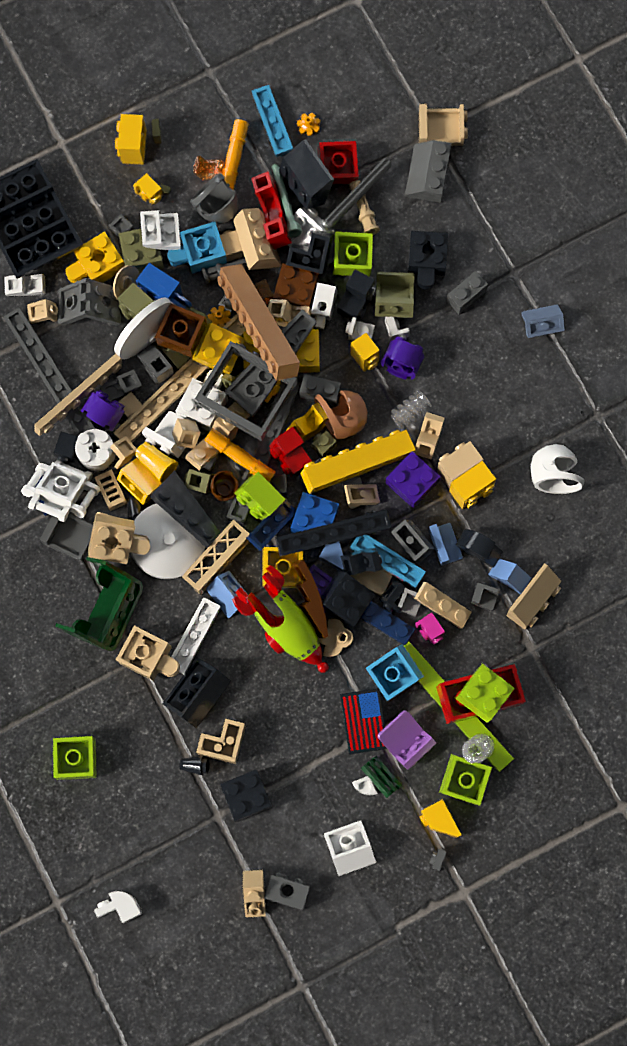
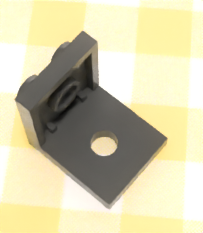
M84 278L60 288L58 324L65 326L86 317L116 326L121 324L120 304L114 295L113 286ZM102 299L106 301V307L102 303Z

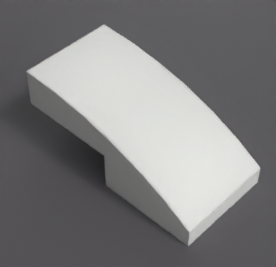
M43 274L23 276L19 279H16L15 275L5 277L6 296L46 294L45 276Z

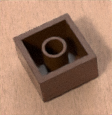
M283 263L273 299L287 300L292 306L311 308L317 283L319 282V273L288 266Z
M170 303L155 336L157 344L192 358L207 326L206 318Z

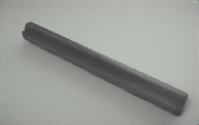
M384 158L325 219V223L331 228L334 227L384 175L392 163L387 158Z

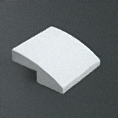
M140 212L143 247L160 250H181L178 213Z

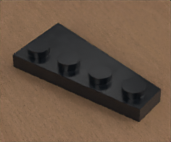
M175 471L151 494L150 498L206 548L220 535V531Z

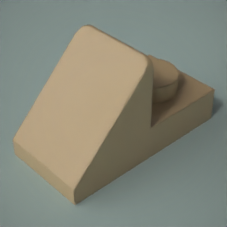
M376 484L344 486L347 503L351 509L360 505H376L380 503Z

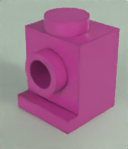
M432 612L415 623L417 629L421 627L420 633L425 640L429 639L433 645L443 639L442 636L445 631Z

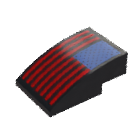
M379 688L340 694L349 755L387 749L378 738V734L385 728Z

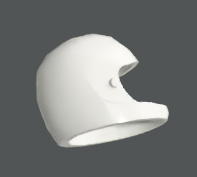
M559 444L547 445L534 454L531 462L532 482L538 490L552 494H567L577 492L584 486V479L582 477L567 472L577 464V458L566 446ZM563 479L574 480L579 483L567 486Z

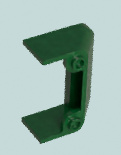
M87 556L86 560L99 567L96 573V582L103 589L88 621L78 619L73 623L72 627L56 623L55 627L101 649L113 651L117 648L142 594L143 584L140 580L111 563Z

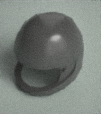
M221 172L210 179L190 200L195 210L204 219L215 222L216 225L228 223L234 219L239 210L237 194L225 182V176Z

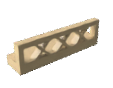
M233 520L182 575V578L194 587L196 592L202 595L210 583L223 572L250 542L246 539L250 533ZM236 527L241 534L237 538L229 539V531ZM227 542L226 551L216 553V546L219 543ZM206 557H214V564L211 567H203V560ZM193 571H201V578L196 583L188 577Z

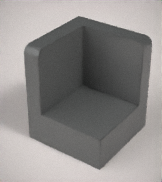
M477 583L471 604L492 611L500 590Z

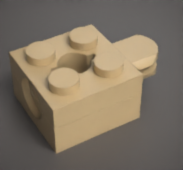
M96 513L88 547V557L127 564L129 553L147 554L150 550V541L147 536L134 534V520Z
M136 626L133 627L116 658V661L121 665L152 681L155 680L158 672L168 677H174L180 671L179 662L168 656L172 646L168 642Z

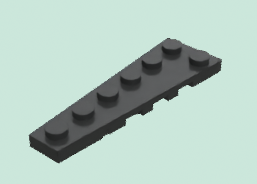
M303 309L282 330L295 355L316 325V321ZM250 364L225 390V393L248 414L254 417L278 380L276 381L272 375Z

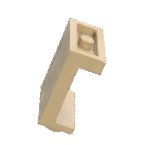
M420 104L419 143L437 140L451 143V146H463L464 139L468 137V128H464V122H467V111H464V104H460L458 109H427V104Z

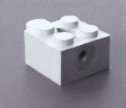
M212 370L208 372L203 382L192 378L176 409L177 415L188 420H194L198 427L209 432L218 416L197 405L195 397ZM221 374L207 397L225 407L228 397L225 392L220 391L223 385L221 380L223 374Z

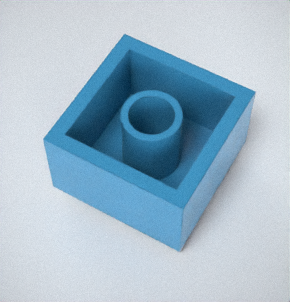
M403 644L366 667V670L387 701L424 677Z

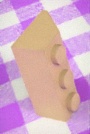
M259 208L242 209L233 219L248 269L281 267L282 264L278 251L272 247L266 237L263 225L265 224L264 213Z
M544 563L506 615L524 630L527 626L532 627L538 619L536 617L539 611L544 612L550 604L547 600L551 595L555 597L561 589L559 587L561 580L548 565Z

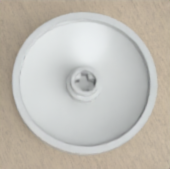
M160 298L146 306L125 327L114 348L115 353L121 359L135 356L156 341L155 336L170 303L173 304L168 298Z
M158 504L149 506L134 520V534L147 536L150 541V550L145 555L131 553L139 568L153 577L160 579L179 578L205 551V546Z

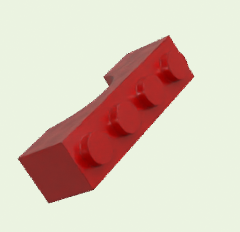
M269 171L252 177L255 194L265 216V224L263 225L267 240L274 249L291 244L275 180Z

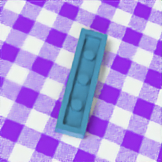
M267 85L252 90L253 98L275 156L279 157L288 154L293 147L270 86Z
M367 534L356 537L350 546L354 551L376 548L382 559L381 567L414 589H416L426 573L423 569Z

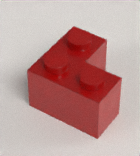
M291 427L275 438L269 445L271 455L275 459L278 458L283 472L291 477L302 470L304 465L312 462L301 446L304 441L294 427Z

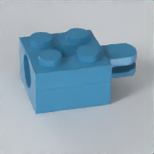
M215 222L179 232L183 244L180 246L181 250H168L167 253L168 261L172 266L189 263L192 273L202 271L201 268L208 269L214 267L218 263H227L226 254Z

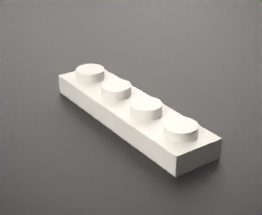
M204 597L171 656L179 662V673L183 675L186 674L221 609L220 605Z

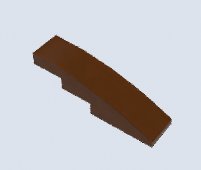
M297 560L292 563V566L301 581L295 585L305 600L299 606L315 628L317 636L319 638H327L328 630L321 596L305 561Z

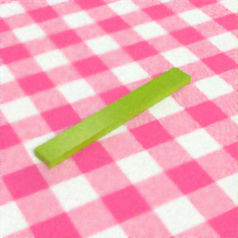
M408 642L404 647L424 675L418 682L442 708L436 686L445 681L414 646ZM477 717L455 722L498 772L514 760Z

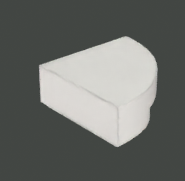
M368 776L352 782L354 788L364 795L378 794L374 783Z

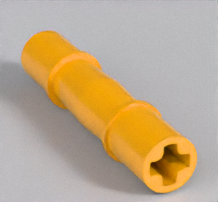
M235 120L229 139L231 142L226 156L225 167L222 169V174L225 176L224 180L230 185L232 190H234L236 177L238 176L237 170L241 160L243 145L246 143L245 139L249 123L244 120Z
M214 428L211 429L204 441L249 470L250 474L254 475L259 472L268 482L271 480L276 471L231 442L230 438L225 437Z

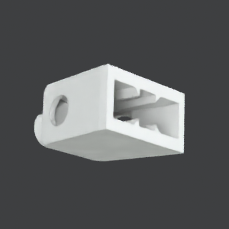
M317 283L311 311L316 321L315 328L324 329L326 320L331 321L338 293L336 286ZM326 307V310L320 311V308Z

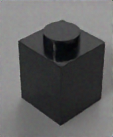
M60 432L53 452L58 457L57 460L64 463L75 461L77 456L75 444L78 436Z

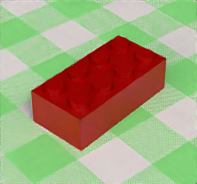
M515 664L492 670L514 687V690L498 711L520 706L526 702ZM472 675L442 682L436 686L447 725L478 717L455 699Z

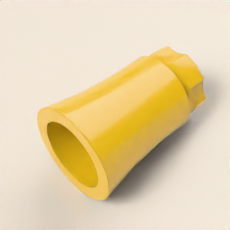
M147 441L136 450L135 456L161 483L178 466L177 461L168 457Z

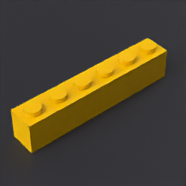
M400 430L393 431L388 437L383 438V436L372 440V443L366 444L364 442L357 445L356 449L351 451L345 449L339 452L337 456L332 457V455L322 458L321 462L315 464L313 461L304 465V469L300 474L309 494L406 458L412 451H416L407 430L402 432Z

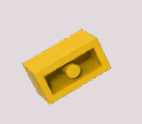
M364 333L351 342V356L364 372L367 369H374L379 362L380 350L369 335Z
M138 458L124 466L117 477V480L142 505L151 500V494L162 484Z

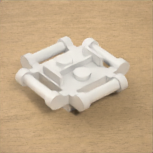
M56 460L55 463L52 462L50 466L39 463L35 468L36 472L28 484L24 485L21 490L24 496H32L28 508L32 510L37 509L55 516L62 522L66 521L70 512L74 513L78 518H83L92 499L100 492L99 486L90 482L93 475L92 472L81 471L64 464L60 460ZM83 490L88 491L80 505L75 504Z

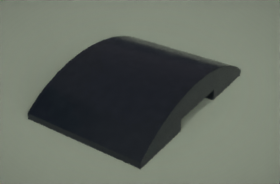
M38 159L0 176V248L16 279L84 246Z

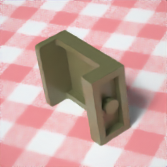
M377 272L375 316L413 318L414 273Z

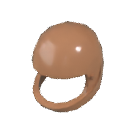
M349 390L340 391L339 404L334 408H330L322 396L317 394L314 397L315 404L319 403L328 417L325 425L334 439H344L356 435L364 428L367 422L368 411L364 400L358 393Z

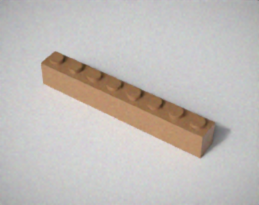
M242 264L221 267L218 284L223 288L226 298L230 300L233 310L237 312L240 322L244 324L247 334L251 336L255 348H258L262 360L268 366L269 372L273 374L276 381L297 377L300 361Z

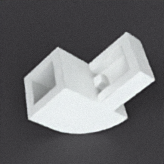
M120 891L109 893L112 901L109 902L107 899L97 904L98 908L94 910L99 918L117 910L122 923L142 915V911L135 898L128 893Z

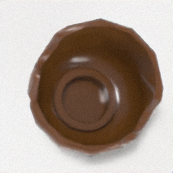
M222 470L212 478L210 490L218 500L229 501L236 496L234 492L239 488V481L233 476L231 471Z

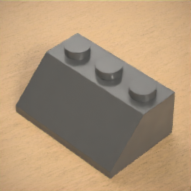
M431 140L414 144L405 197L441 203L451 143Z

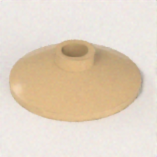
M126 265L117 273L113 283V292L117 300L133 282L137 285L136 279L140 273L136 267Z

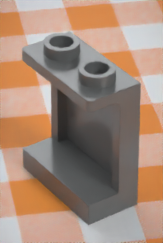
M70 513L65 522L59 521L57 517L52 516L40 541L83 563L88 556L93 525Z

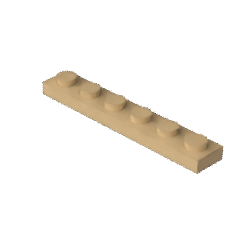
M117 354L113 355L35 423V432L39 436L50 432L57 421H62L67 416L69 410L76 409L85 396L89 397L99 384L103 385L108 380L109 375L115 374L121 369L122 359Z

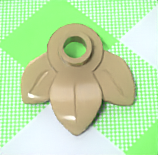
M338 619L328 620L327 638L318 637L319 642L325 645L323 655L326 657L339 655L343 648L349 647L353 642L352 632L346 629ZM345 634L346 639L341 641L340 637Z

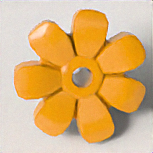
M312 113L309 116L303 114L301 120L297 121V126L301 127L299 129L301 134L307 132V135L311 136L313 131L318 133L320 130L319 126H317L320 124V119H315V115Z
M219 306L218 310L213 307L211 309L212 314H208L210 321L222 328L225 326L224 323L227 324L231 320L228 318L231 316V312L229 310L225 311L224 306Z

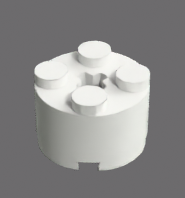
M90 429L78 436L75 452L81 464L87 469L103 471L109 467L116 457V454L110 448L113 441L105 431Z

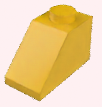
M443 799L421 810L422 815L419 817L424 827L428 826L430 830L455 838L461 836Z

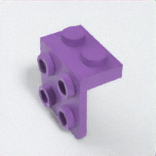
M406 710L402 711L378 734L379 740L407 770L415 765L436 744L434 739L419 726Z

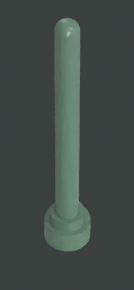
M274 164L272 170L288 221L286 227L287 234L290 238H296L302 234V228L295 221L279 166Z

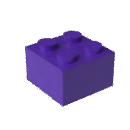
M413 451L386 478V484L413 509L440 481V476Z

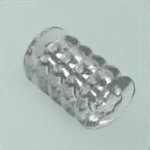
M419 390L415 391V396H409V401L404 400L403 405L398 404L397 410H391L392 420L402 431L405 430L403 424L411 426L410 419L416 422L415 415L422 417L421 410L428 412L427 405L432 407L428 398Z
M477 734L464 743L462 747L463 757L469 763L482 762L493 753L494 742L486 734Z

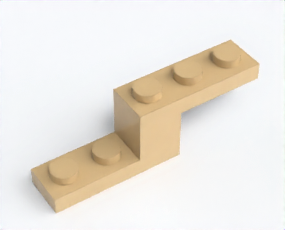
M236 402L228 408L244 419L250 416ZM220 417L214 421L212 427L225 437L230 438V441L236 437L239 429ZM203 439L186 455L185 459L200 471L219 453V450Z

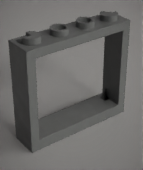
M230 341L195 397V402L202 408L263 441L297 385V378L292 377L280 380L288 384L263 427L260 428L207 397L233 354L273 376L259 353L255 351L251 353L246 350L243 344H235Z

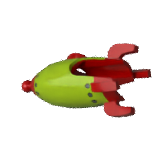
M272 565L266 567L268 572L262 578L266 582L264 588L281 609L283 615H273L252 592L248 595L241 587L235 592L237 596L232 599L234 605L242 615L250 616L254 613L266 631V640L274 651L278 654L286 652L300 661L317 665L318 671L321 673L328 671V664L322 662V651L315 628L301 608L282 590L285 582L284 577Z

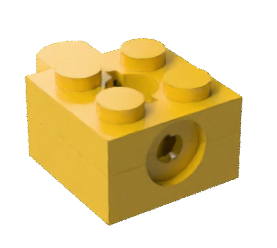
M103 232L84 243L83 247L73 251L78 261L66 268V275L72 283L86 277L103 283L117 275L125 264L106 232Z

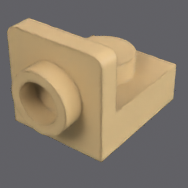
M45 299L27 304L30 323L34 324L45 320L58 321L56 303Z

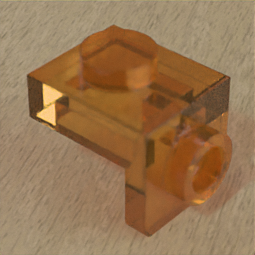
M197 156L193 172L202 180H210L218 173L223 172L224 162L222 160H205L201 156Z
M265 279L254 283V286L264 303L268 306L270 299H273V293Z

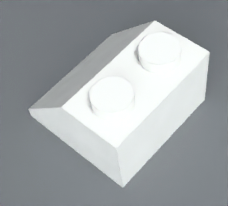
M361 821L324 833L338 876L376 863Z

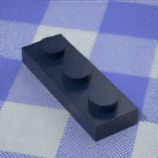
M285 499L270 516L262 520L246 539L261 551L295 515L296 509Z
M372 601L360 617L403 645L407 644L415 631V628Z

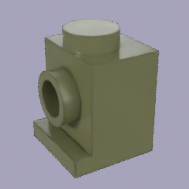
M325 431L323 434L319 433L314 437L310 447L321 458H324L337 447V441Z
M189 469L185 474L184 482L188 489L202 493H212L210 483L215 474L197 469ZM199 477L202 478L201 483L198 482Z

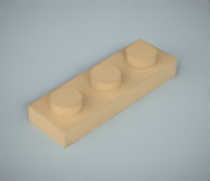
M423 582L414 598L461 629H463L471 614V611L427 582Z

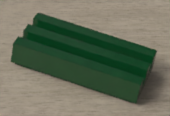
M377 756L361 767L363 772L386 798L402 786Z

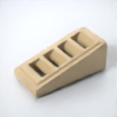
M112 469L94 477L110 511L127 504ZM111 476L112 479L101 483L100 480ZM114 482L113 486L104 490L103 487ZM114 489H117V492L107 496L106 493ZM120 495V498L111 502L109 501V499Z

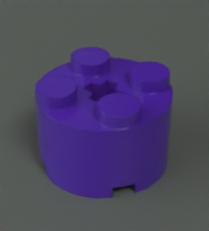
M396 337L395 340L390 342L381 360V365L384 366L385 364L388 367L387 371L398 378L407 379V377H411V379H414L424 360V349L420 345L406 342L402 337Z
M101 390L93 391L81 412L87 411L86 416L102 427H105V425L110 426L108 430L113 431L125 413L123 410L125 406L117 400L112 402L108 399L109 395Z

